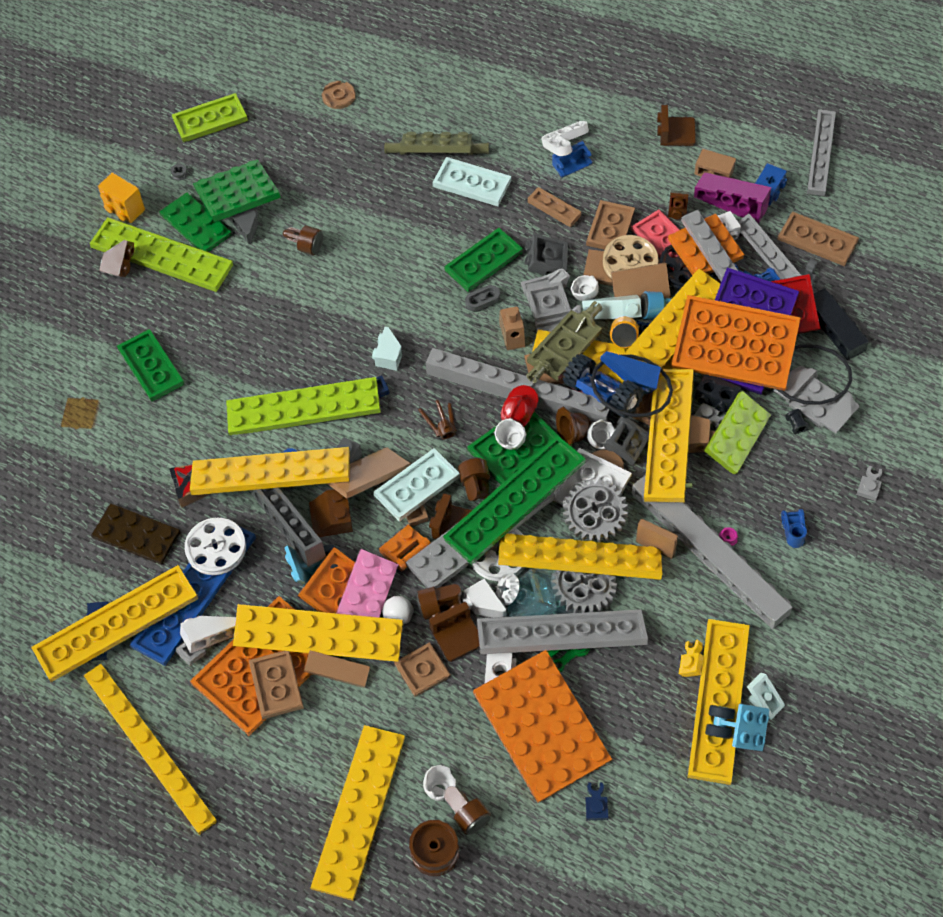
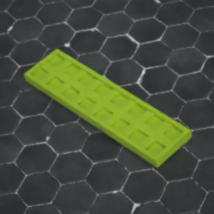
M108 217L89 243L91 248L105 253L123 240L134 242L135 251L130 262L214 292L218 291L233 267V261Z
M376 377L226 400L229 435L261 432L381 413Z

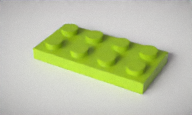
M236 93L172 114V119L183 143L248 121Z
M743 391L739 392L704 451L730 473H738L771 414Z

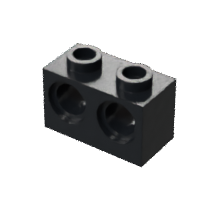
M705 374L696 389L695 399L701 404H708L724 413L729 410L741 387L721 378Z

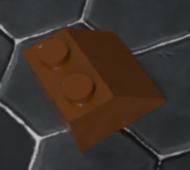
M335 489L326 490L309 503L312 530L318 537L353 532L348 498H345Z

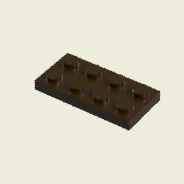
M110 503L91 536L93 539L162 565L179 536L180 530Z

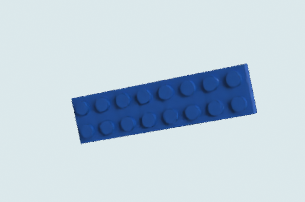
M240 527L245 537L247 551L256 539L254 533ZM227 529L224 535L231 536L235 530ZM217 543L213 544L214 549L218 548ZM234 545L229 551L236 553L240 550V546ZM201 556L197 558L196 563L203 564L207 558ZM219 559L215 565L222 567L226 564V560ZM188 563L183 570V574L195 591L198 599L139 632L131 642V648L166 666L176 652V648L183 642V638L180 635L181 623L186 619L196 618L203 614L234 569L220 575H207L197 571Z

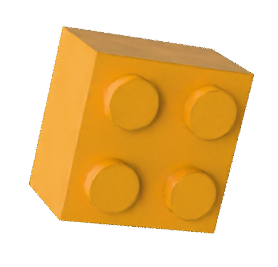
M111 173L98 185L105 210L109 213H115L120 220L132 223L145 211L139 188L116 174Z

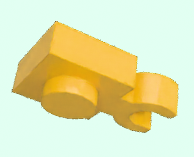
M699 640L695 641L694 647L691 642H686L685 649L687 654L681 655L679 675L683 677L701 675L703 655L700 652L702 651L703 644Z

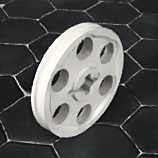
M210 518L198 523L191 529L185 540V553L189 563L194 569L207 575H220L231 571L242 561L246 551V541L241 528L233 521L225 518ZM208 526L215 527V531L209 534L205 532V529ZM227 529L235 530L231 536L224 535V532ZM194 540L201 541V545L198 547H192L191 543ZM217 543L218 548L214 549L213 544ZM234 545L240 546V550L236 553L229 551ZM201 556L207 558L203 564L196 563L197 558ZM219 559L226 560V564L222 567L215 565Z
M518 529L511 532L512 534L523 535ZM499 542L484 554L486 557L484 561H476L472 564L473 569L480 576L492 581L502 579L503 574L508 575L511 573L518 576L525 569V567L511 568L506 565H498L499 555H496V552L499 549ZM497 566L500 568V572L492 574L489 572V569Z

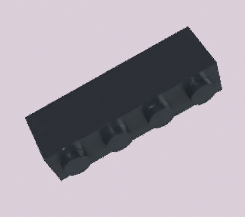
M825 288L814 293L819 325L845 359L849 360L865 352L869 342L867 336L861 333L856 323L848 317L845 309L840 307L835 301L834 296Z

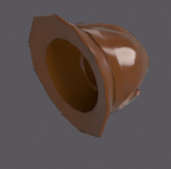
M564 406L558 409L556 427L561 439L572 446L573 443L582 441L588 435L591 422L586 415L569 412Z

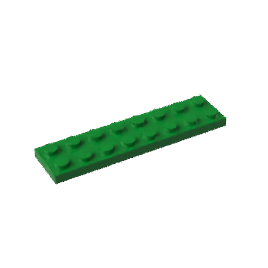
M557 435L443 536L444 541L471 565L474 564L586 463V458Z

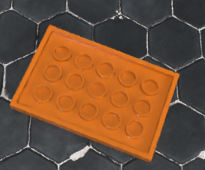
M687 295L671 367L693 369L696 373L785 391L800 317Z
M280 596L268 606L295 610ZM232 640L190 680V683L250 736L266 719H262L249 660L282 651L233 646ZM290 651L298 686L300 687L312 675L304 672L309 653Z
M546 650L473 690V694L538 803L612 761L611 756Z

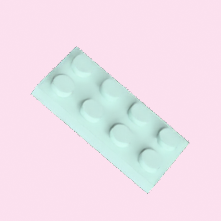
M446 157L433 181V187L499 206L511 182V176Z
M434 448L375 490L374 496L400 522L460 478V473Z

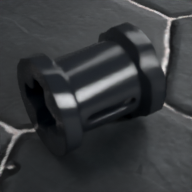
M794 409L786 414L785 418L791 423L793 427L792 432L795 435L808 430L809 424L804 421L801 409Z

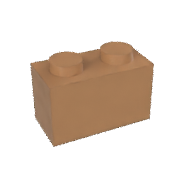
M702 149L695 165L694 174L702 176L705 172L731 178L735 169L736 158Z

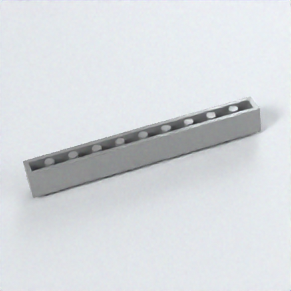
M432 348L426 361L428 375L503 398H507L509 393L517 386H530L538 394L536 408L557 414L558 409L564 406L569 412L586 415L591 424L600 419L608 422L612 413L608 407L598 402L591 395L541 380L532 383L534 378L529 381L525 375Z
M645 476L633 484L632 495L672 533L676 534L678 539L772 630L791 614L792 606L790 601L777 593L775 587L771 583H767L756 569H752L743 556L737 555L728 542H724L713 528H709L705 524L701 516L695 515L686 502H644Z

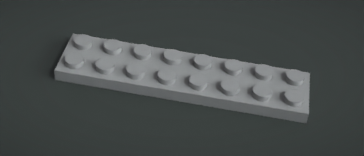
M551 493L508 533L514 531L555 499V494ZM448 531L406 562L407 567L426 588L433 586L439 588L470 564L444 541L443 536Z
M641 609L477 619L480 654L648 645V636Z

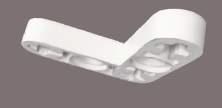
M579 121L542 136L543 147L558 156L572 153L571 143L568 140L588 133L587 121Z

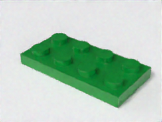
M187 192L159 211L160 215L193 246L206 252L211 251L232 235L231 231L220 221L213 222L208 211Z
M497 228L445 265L444 270L467 292H470L521 255L523 248L500 228Z
M150 329L117 345L118 351L151 402L185 385L180 374Z

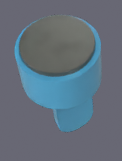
M644 291L640 297L642 318L655 319L671 299L664 298L662 292Z

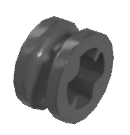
M176 164L171 168L173 179L183 180L187 177V170L183 164Z

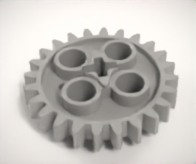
M591 479L590 485L583 481L582 488L575 485L576 492L570 490L571 497L565 498L568 504L563 505V509L566 510L563 512V516L567 518L565 524L570 525L569 531L575 530V537L582 534V541L589 537L590 541L597 538V541L600 543L601 537H604L607 541L609 540V534L616 537L615 530L621 532L622 527L620 524L625 525L626 520L624 518L628 517V512L625 511L628 509V504H624L626 497H621L622 491L615 492L616 485L609 487V481L602 485L601 479L598 480L597 484H594L593 479ZM599 496L606 497L604 501L596 500V498ZM580 503L587 504V507L583 509L578 508L577 506ZM606 513H612L614 515L610 519H606L603 517ZM589 520L595 522L592 526H587L585 523Z
M555 570V573H552L550 587H552L551 594H555V601L560 600V607L566 605V611L572 608L574 609L573 613L581 611V613H585V611L593 612V610L601 612V607L607 609L608 603L612 604L613 597L616 595V576Z

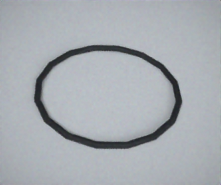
M800 344L795 346L794 350L799 348H818L830 352L842 360L848 369L849 377L845 389L834 398L822 401H804L790 396L785 391L776 389L790 400L802 404L822 405L836 401L847 393L852 383V369L846 359L833 349L820 345Z
M632 354L622 355L628 358L637 359L658 366L649 359L643 357H639ZM601 361L593 370L591 384L594 394L603 405L615 413L629 417H649L661 412L671 401L673 393L671 381L661 368L660 373L667 380L669 394L667 401L659 409L649 413L637 414L618 410L605 402L596 389L595 376L597 370L604 363Z

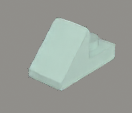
M760 673L747 686L752 694L747 700L754 706L769 708V718L771 720L785 706L766 674Z

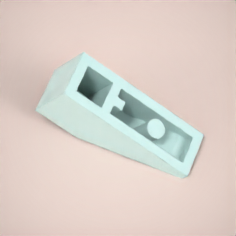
M638 295L582 300L583 311H586L594 301L597 304H601L602 311L594 319H617L622 316L630 318L642 317L641 299Z

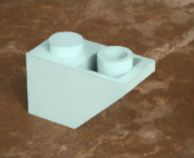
M384 327L383 333L379 334L378 347L374 348L372 359L375 360V366L397 371L402 358L401 345L389 327Z

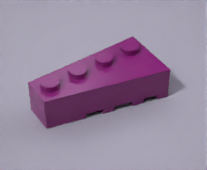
M704 172L695 186L694 198L725 211H731V213L742 218L750 214L759 224L768 209L772 187Z

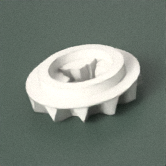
M511 573L508 575L503 574L502 579H498V585L495 586V594L503 606L510 605L519 592V580L516 575Z

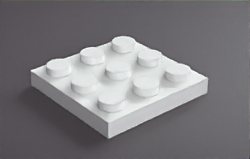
M579 448L577 452L586 458V463L554 491L555 499L553 501L561 505L568 504L565 498L571 497L569 491L576 492L575 485L582 488L583 481L590 485L591 479H593L594 484H597L598 480L601 479L602 485L609 481V487L616 485L615 492L619 490L623 492L632 473ZM605 496L596 498L597 501H604L606 499ZM580 503L577 507L583 509L587 507V504ZM606 513L603 517L608 519L611 513Z

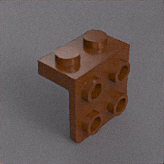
M661 105V112H657V123H660L657 126V136H660V146H694L695 119L693 117H668V105Z
M443 494L442 499L437 501L436 515L431 517L429 523L432 538H439L472 510L452 505L451 495Z
M466 601L461 604L456 603L449 610L438 612L429 619L430 630L449 662L480 648L478 629L470 617V608Z

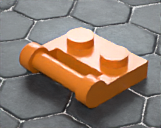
M408 524L381 546L379 552L387 560L399 564L397 568L403 571L407 568L406 562L431 544V542Z

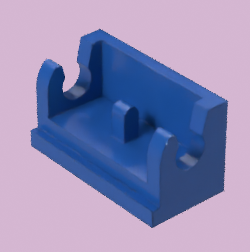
M583 141L571 146L572 153L568 155H552V165L562 178L592 165V161L589 158L592 155Z

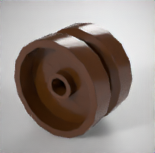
M428 820L420 823L413 830L410 836L409 849L414 866L421 873L428 876H441L455 867L459 858L458 838L455 830L448 823L441 820Z

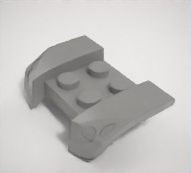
M558 269L551 274L520 282L535 320L536 331L539 329L551 332L571 311L563 289L567 287L570 275L564 269ZM577 305L572 311L581 313V305Z
M798 366L789 372L785 392L792 397L804 401H822L838 395V393L816 379L818 377L817 370L813 368L807 369L804 366ZM774 389V392L786 399L789 407L801 409L802 416L819 428L825 426L835 434L860 407L849 392L836 401L822 405H810L790 400Z

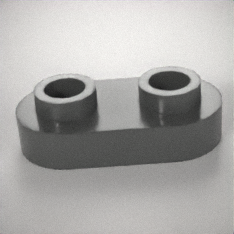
M488 285L469 293L465 298L466 308L475 312L497 303L500 299V290L494 285Z

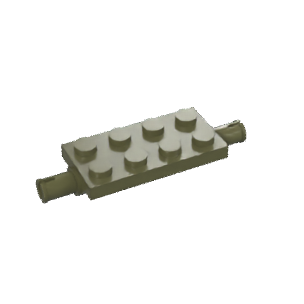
M407 132L403 134L400 143L385 142L384 152L385 154L400 153V155L407 152L468 153V155L489 154V143H473L472 134L467 132H459L458 134H451L450 132H442L441 134H434L433 132H424L423 134Z
M592 302L588 309L581 313L571 310L527 357V363L534 366L526 375L529 381L534 378L532 383H536L544 373L558 381L566 372L565 368L569 366V361L572 362L573 357L585 352L602 333V328L594 322L595 316L602 311L600 303Z

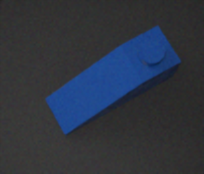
M608 351L601 355L600 360L622 380H629L643 389L642 393L649 394L657 389L661 367Z

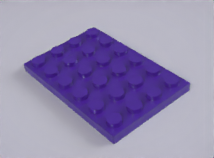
M727 267L715 300L791 315L799 291ZM721 378L760 395L764 388L763 386Z

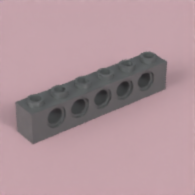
M279 488L250 490L255 500L308 567L326 557L321 539Z

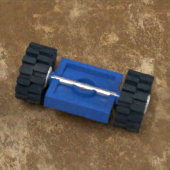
M577 354L576 357L572 358V362L569 361V366L565 368L566 372L563 374L565 376L563 381L577 391L582 390L583 393L593 396L600 402L594 394L591 384V377L596 367V362L583 354ZM600 371L596 373L594 380L596 389L603 400L607 403L610 402V405L618 410L635 413L636 407L640 406L639 402H642L643 389L629 380L623 381V384ZM618 414V415H620V416L623 417V418H628V417H629V416H625V415H622V414Z

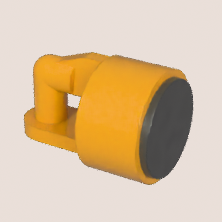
M622 316L613 321L610 329V338L614 345L619 348H629L638 338L639 326L634 319Z

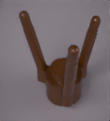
M439 400L435 401L442 419L438 423V428L421 408L418 409L422 417L434 430L437 438L441 437V439L445 440L455 436L457 430L454 424L451 403H448L449 422L445 418Z

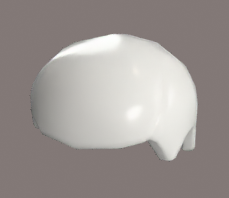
M583 275L577 277L571 286L573 296L580 301L592 300L599 292L598 281L594 276Z
M511 418L502 420L496 426L494 432L497 442L509 450L520 448L525 442L527 435L522 424Z
M603 419L594 422L588 429L587 438L589 443L597 449L606 450L604 444L610 439L615 428L611 422L604 421Z
M402 596L391 597L384 603L382 608L383 618L403 620V625L410 622L414 613L410 601Z
M436 765L426 772L423 787L431 799L444 801L445 790L436 785H443L445 789L449 786L456 787V779L451 774L450 768Z

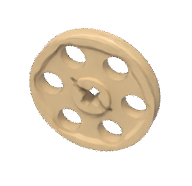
M624 235L612 240L605 248L603 254V267L611 279L612 271L658 264V254L655 247L648 240L635 235ZM639 243L643 247L642 249H635L633 245ZM623 245L625 249L619 251L615 249V246ZM650 256L654 260L652 262H646L644 260V257ZM613 258L616 259L617 263L611 265L607 260Z

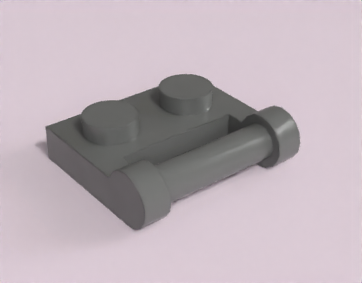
M620 417L615 431L610 439L605 442L604 447L633 465L648 441L649 433L630 419ZM626 428L629 430V433L622 445H619L617 441Z

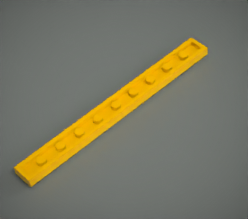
M99 664L83 675L197 833L200 835L217 822L215 817L103 665Z

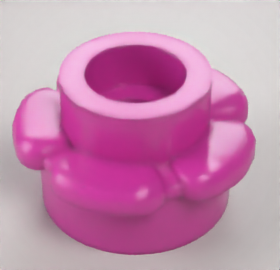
M724 528L719 533V537L731 546L735 545L738 541V534L733 528Z

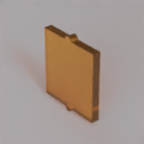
M84 397L81 399L67 398L61 427L75 428L76 430L78 428L92 429L98 400L85 399Z

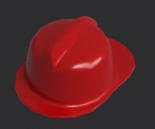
M527 385L514 388L503 404L501 419L511 418L521 423L524 427L537 407L538 394Z

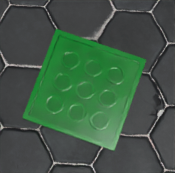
M259 160L249 161L247 164L233 167L228 171L216 173L214 176L206 179L203 178L193 183L199 198L213 222L281 198L278 189Z
M535 412L524 426L527 435L525 442L520 448L509 450L502 447L497 442L494 434L496 426L467 446V450L474 458L478 457L486 460L489 473L500 485L557 436Z

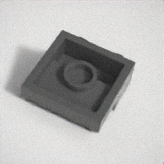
M535 233L530 240H527L525 250L528 251V254L525 258V265H528V271L543 275L547 271L555 272L558 269H564L567 272L568 242Z

